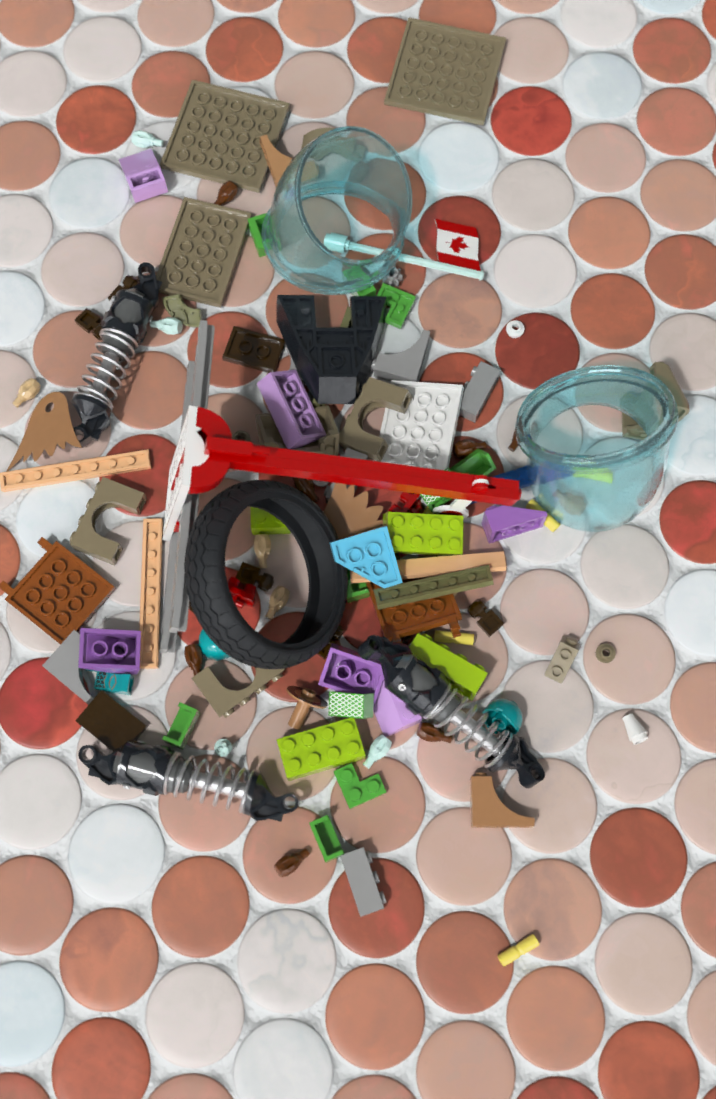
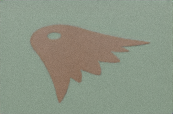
M49 393L38 402L33 410L21 444L7 471L23 456V462H25L31 453H33L34 462L39 459L44 449L49 456H53L57 444L62 449H65L66 442L81 448L70 419L68 402L63 393ZM49 403H54L53 409L50 412H46V406Z
M335 483L324 513L333 525L339 539L383 526V519L378 520L383 506L366 508L368 504L367 491L354 497V485H350L346 489V484Z

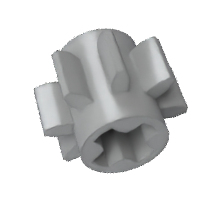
M394 265L385 266L384 272L380 274V278L383 279L382 284L385 283L392 287H398L399 281L403 280V275L400 274L401 269H397Z

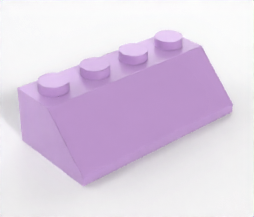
M296 370L270 372L257 383L287 449L303 447L326 435Z
M383 679L373 712L383 735L388 737L421 723L422 717L419 714L414 715L407 710L405 703L384 687Z

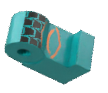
M97 672L94 689L109 693L131 695L134 677L131 674Z

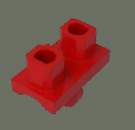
M403 492L399 500L405 504L404 507L401 508L394 503L389 512L419 513L422 507L420 505L416 507V505L420 501V494Z
M230 577L227 582L236 607L242 609L245 604L253 608L256 586L247 584L243 591L238 589L240 581Z

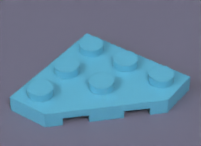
M387 526L329 542L334 561L382 588L403 583Z

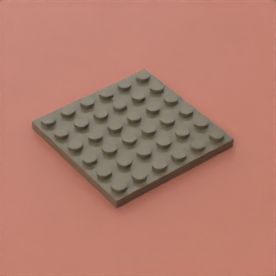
M408 17L384 99V105L484 126L506 37Z
M192 80L160 162V168L221 184L230 180L238 188L260 193L269 167L259 140L261 136L267 135L271 144L276 148L290 109V103Z

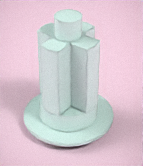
M219 739L214 745V750L217 755L225 757L232 750V744L227 739Z

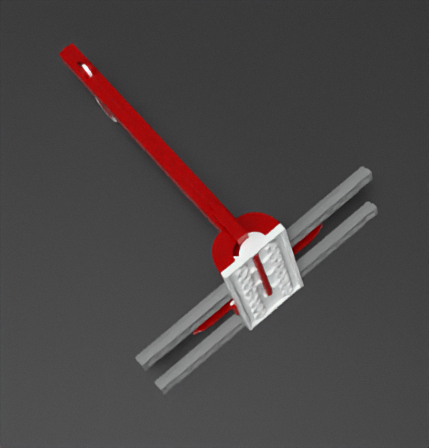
M200 320L195 361H189L187 366L181 432L168 477L162 540L170 541L159 653H174L177 643V631L186 632L190 600L185 582L184 563L189 534L198 515L199 493H204L217 487L223 481L228 469L454 498L455 500L450 505L435 507L432 514L463 516V519L469 516V510L466 507L472 501L513 506L521 498L519 481L255 445L252 442L232 439L227 423L218 414L207 409L215 327L214 325H208L205 320Z

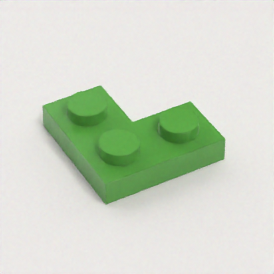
M383 283L377 296H386V306L391 307L385 318V323L401 329L416 300V296Z
M352 763L333 771L349 809L387 793L379 774L359 781Z

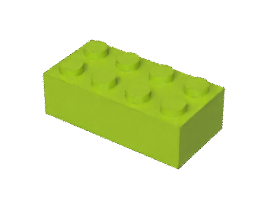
M386 512L383 514V526L388 528L394 553L441 556L463 554V516Z
M417 633L409 647L411 652L423 660L430 668H437L446 675L445 679L451 683V689L457 688L458 693L465 697L468 696V699L473 701L488 674L485 672V668L476 663L474 665L469 663L468 659L459 653L455 655L444 644H436L430 636Z
M347 718L276 739L288 781L366 759L355 718Z

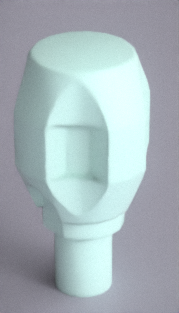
M138 130L132 134V143L138 147L163 146V140L156 139L147 131Z
M167 317L159 321L152 320L150 327L158 328L166 334L175 335L181 333L183 324L177 318Z
M384 735L378 736L371 744L368 758L363 765L369 769L374 762L383 758L392 745L391 740Z

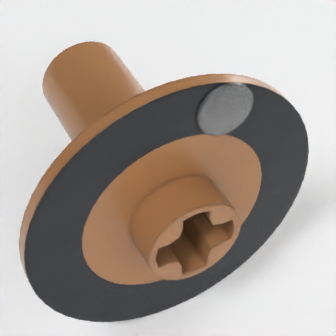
M287 687L288 694L298 700L288 722V725L294 729H301L311 706L320 709L327 708L328 703L309 688Z

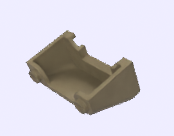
M655 362L650 367V373L654 375V380L643 391L635 388L629 389L621 397L623 437L646 441L659 440L690 412L689 402L668 364Z
M329 406L317 407L315 412L326 435L303 447L291 450L338 456L339 431ZM269 413L256 414V426L260 445L287 449L272 415Z

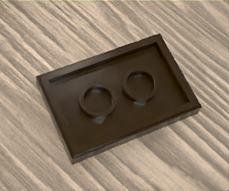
M234 326L222 359L267 373L276 372L285 341Z
M102 690L76 719L78 724L113 752L129 740L136 742L147 728L143 722Z

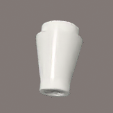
M633 713L622 718L629 741L637 745L648 739V732L634 717Z

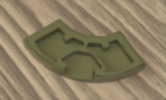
M180 294L162 297L164 306L172 317L181 320L185 326L199 327L200 320H203L201 309L188 307Z

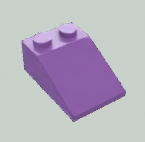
M497 505L486 509L481 524L490 544L543 527L547 518V512L504 505L497 507Z
M80 628L78 668L114 674L137 675L140 669L141 631Z
M332 643L318 685L338 692L373 693L375 704L384 675L380 662L364 660L358 652Z

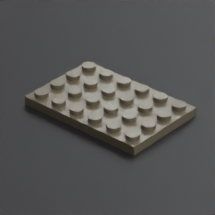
M184 197L156 275V280L162 282L159 293L170 296L180 294L182 299L221 308L249 227L247 219L252 218V214Z

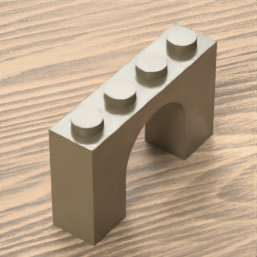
M369 377L362 387L359 398L355 400L351 414L346 418L343 430L339 432V445L345 450L350 448L368 455L370 459L381 462L389 446L384 438L363 430L364 419L372 410L377 408H389L405 414L413 399L409 390Z
M103 477L101 482L96 484L93 498H90L87 502L85 514L79 518V526L76 532L74 531L70 536L72 548L115 566L123 548L120 543L96 533V520L103 511L110 508H121L140 515L147 501L145 494Z
M206 667L192 677V680L217 715L227 718L235 712L233 709L238 704L243 706L251 700L250 695L255 692L260 694L267 688L266 684L272 680L275 683L283 677L282 672L285 669L255 668L256 674L253 682L245 689L238 691L229 690L222 686L209 667Z

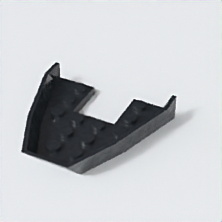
M277 295V325L298 373L318 404H354L355 400L359 397L362 387L371 372L372 362L375 358L385 324L386 296H350L352 328L316 327L314 295Z

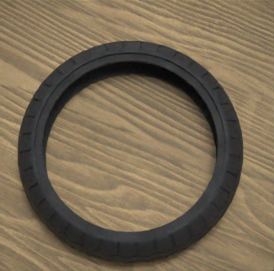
M271 480L241 482L228 487L212 498L202 509L190 531L185 552L184 569L186 588L192 609L209 638L224 653L243 664L261 669H284L301 664L315 656L328 644L341 622L348 592L347 568L334 561L329 542L339 540V537L328 517L313 500L296 488L281 482ZM247 507L259 508L278 518L295 537L306 562L309 580L307 607L298 628L283 643L265 638L246 622L236 607L228 587L225 570L227 540L234 522Z

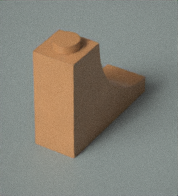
M267 135L260 137L259 142L276 190L280 188L287 189L317 178L319 168L317 163L313 162L312 157L308 159H294L285 156L271 144Z
M475 773V776H471V828H532L535 826L533 817L519 815L508 809L501 802L495 792L492 776H487V773Z

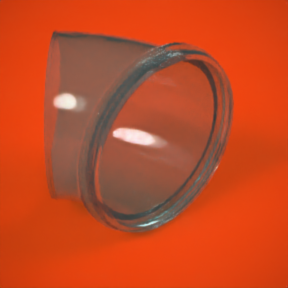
M345 126L330 130L315 138L301 149L282 173L273 195L271 208L268 210L262 225L263 248L269 262L277 273L298 288L324 295L354 293L382 280L394 268L401 256L405 244V232L408 228L412 212L411 183L402 159L396 150L380 135L368 129L355 126ZM328 194L348 195L363 199L387 215L392 226V240L382 253L370 259L354 260L339 256L324 246L315 236L306 220L301 201Z
M599 365L579 368L562 373L539 385L523 401L518 411L515 425L518 445L528 457L527 473L529 484L538 503L555 520L580 531H608L632 521L649 505L663 480L668 461L670 438L678 424V407L671 391L659 378L648 372L626 366ZM584 405H601L617 409L635 420L648 436L630 447L599 455L561 454L536 444L538 436L552 419L569 409Z

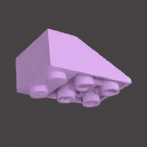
M152 149L118 159L135 203L168 192L164 176Z

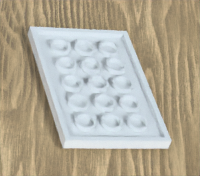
M391 380V384L409 390L413 399L405 414L385 408L379 437L384 438L389 447L381 462L437 470L447 469L449 467L464 392L463 385Z

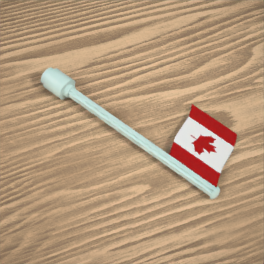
M435 219L438 262L354 243L348 240V236L338 233H326L324 238V247L330 251L345 253L346 250H353L479 279V281L484 278V271L480 270L478 260L479 238L475 227Z

